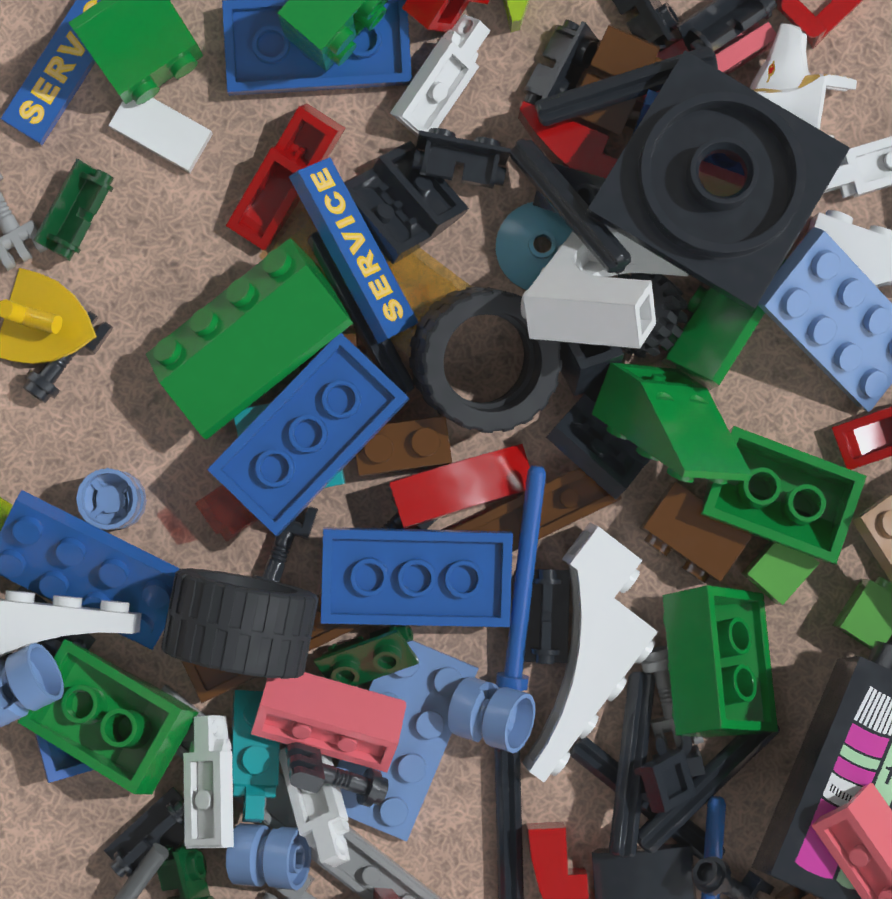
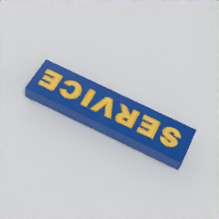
M76 0L0 118L3 122L42 146L96 62L68 22L101 0Z
M329 157L300 169L289 176L378 344L418 324L419 322L332 159Z

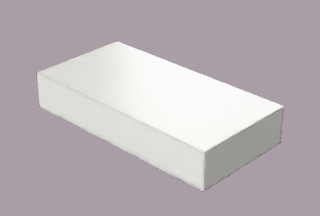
M154 98L140 105H137L134 100L128 104L122 101L108 125L114 131L191 173L213 135L211 130Z

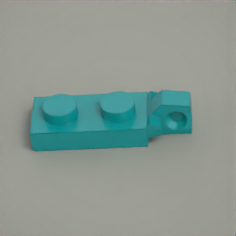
M235 690L233 693L231 738L233 797H243L242 822L262 823V820H264L265 798L276 797V788L279 782L280 742L251 734L263 691Z

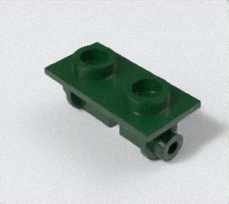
M76 159L33 241L70 261L74 253H80L81 249H79V246L91 225L94 215L97 214L107 193H112L114 188L110 185L114 178Z
M390 625L370 633V639L366 641L361 636L339 645L332 644L321 657L314 659V663L325 678L357 686L419 664V659L407 643L413 641L411 627L409 625Z
M185 843L176 850L173 844L165 845L164 847L168 850L169 856L157 871L162 891L178 889L180 894L168 897L167 899H215L213 896H210L205 877L207 865L203 853L198 851V848L186 849Z

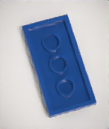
M222 0L226 80L229 96L409 85L412 81L408 13L402 9L407 0H388L384 5L387 12L376 27L371 31L364 28L353 40L357 45L349 58L340 66L333 63L327 71L322 69L284 36L277 13L288 0Z
M340 333L328 343L207 470L275 536H279L406 404L409 397Z
M21 490L0 531V576L53 601V595L82 598L81 607L99 609L101 600L130 603L129 612L142 613L140 632L118 634L151 650L154 649L165 629L175 572L180 568Z
M323 527L321 624L510 627L513 533L511 531Z

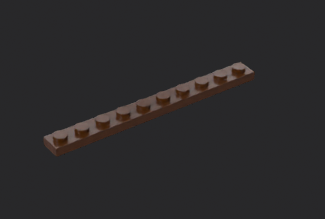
M581 468L545 484L538 539L621 500V495L615 500ZM525 494L452 530L511 531L513 533L512 552H514L519 547ZM321 594L317 595L319 599L309 651L364 624H321ZM181 661L201 703L257 677L221 671Z

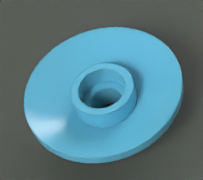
M533 202L524 204L512 211L500 226L496 238V256L499 266L512 283L524 290H528L540 275L542 268L546 267L558 251L559 246L566 241L573 231L558 213L534 206ZM538 237H546L551 243V249L545 253L536 251L533 245L534 240Z

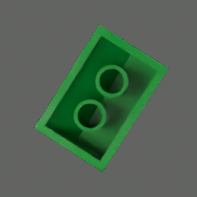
M699 285L687 304L688 308L686 310L692 314L683 328L679 327L683 330L680 338L672 334L669 340L674 345L668 350L662 345L660 347L667 351L661 362L671 369H678L710 391L721 384L765 312L758 305L751 312L713 288L708 287L706 289Z
M733 426L729 431L752 474L749 481L728 480L727 484H718L708 480L701 515L827 563L837 564L867 476Z
M706 585L662 595L664 607L663 623L666 629L669 660L667 668L671 682L672 718L675 724V735L718 737L778 732L764 593Z

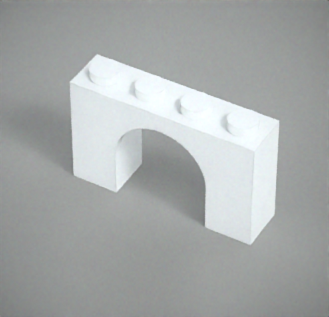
M607 226L631 255V262L620 274L689 275ZM572 232L566 241L559 246L558 251L546 267L542 268L540 275L530 288L523 293L521 315L524 319H527L529 339L640 349L656 325L652 281L611 278L610 276L618 274L615 272L608 273L576 234Z

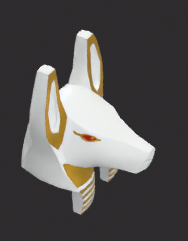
M780 23L767 59L752 81L750 89L820 130L826 89L835 91L856 90L857 80L840 75H811L808 70L806 53L807 34L803 33L800 27Z

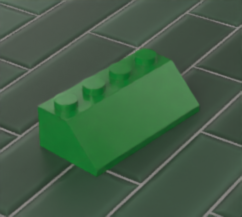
M289 238L278 248L268 253L262 261L242 277L232 282L227 289L206 306L196 311L191 318L170 335L160 340L155 347L146 353V356L161 386L199 434L207 440L352 325L353 322L321 268Z

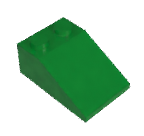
M101 0L68 22L125 104L132 100L137 105L144 104L158 94L159 86L173 77L179 79L192 72L198 65L197 60L203 57L198 44L170 0Z
M64 639L54 657L64 683L62 698L36 711L29 710L28 715L20 718L17 723L129 792L152 795L190 729L194 717L199 712L158 687Z

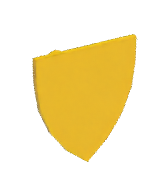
M19 268L10 300L4 299L0 301V317L4 318L0 330V358L27 364L52 362L77 352L97 337L87 311L70 290L59 281L34 271Z

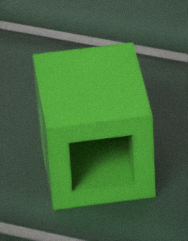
M769 541L741 574L775 604L783 605L820 563L812 556Z
M878 576L875 582L871 579H861L832 626L872 650L875 641L887 643L892 635V583Z

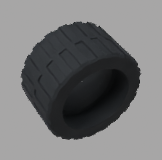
M466 287L465 290H455L446 294V297L440 301L436 300L429 307L428 312L421 316L410 342L411 356L409 357V367L412 369L413 382L416 389L420 390L424 401L430 407L437 410V413L469 430L475 429L481 433H493V431L506 432L513 430L514 427L520 424H526L531 421L533 416L542 411L549 403L550 396L553 392L555 393L559 382L557 380L559 372L562 370L560 341L529 339L527 319H524L521 315L522 296L490 287ZM478 315H495L510 322L517 329L521 337L524 349L522 370L515 384L501 397L484 403L469 401L458 395L447 382L444 372L446 346L454 331L469 318Z
M182 568L175 572L161 648L165 654L173 658L207 668L266 678H298L304 675L319 598L308 590L266 579L221 571Z

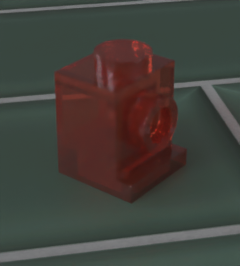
M223 484L195 503L216 534H221L226 542L259 520Z

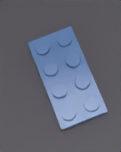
M813 226L777 271L760 299L758 306L856 406L870 412L892 384V303L824 230Z
M414 640L407 643L419 659V664L374 679L369 688V691L406 702L397 749L388 772L380 771L382 777L388 779L386 797L380 805L373 804L367 807L358 804L357 793L340 788L349 818L406 842L452 734L448 727V711L453 693L459 683L467 677H475L479 669L474 665ZM339 760L337 768L363 775L368 767L344 760Z

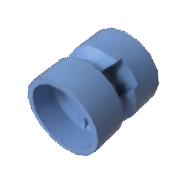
M110 468L96 470L86 476L78 488L76 497L78 511L83 519L89 524L105 530H120L132 526L143 515L147 502L145 489L139 479L128 472Z
M30 644L8 655L6 661L0 660V728L28 715L29 710L36 711L62 698L64 683L61 672L52 655L40 644Z
M467 677L459 683L453 693L448 711V727L451 733L475 742H479L483 737L485 744L515 753L525 745L531 734L536 714L535 701L533 696L509 687L499 688L492 682L475 677Z
M245 823L235 826L233 829L234 847H227L226 870L232 884L262 887L267 883L269 887L287 890H299L303 887L310 870L311 847H309L306 838L299 835L298 828L281 826L278 829L271 830L266 825Z

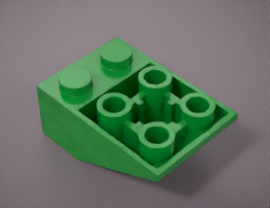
M288 0L277 14L284 36L322 69L327 71L333 63L340 66L349 58L357 45L353 40L364 28L371 31L376 27L387 12L384 5L388 0Z
M610 363L592 415L608 425L607 431L610 434L621 439L630 440L637 445L636 451L640 455L651 460L660 461L668 467L666 472L670 476L684 482H694L695 478H706L718 484H727L728 480H750L752 474L706 387L678 369Z

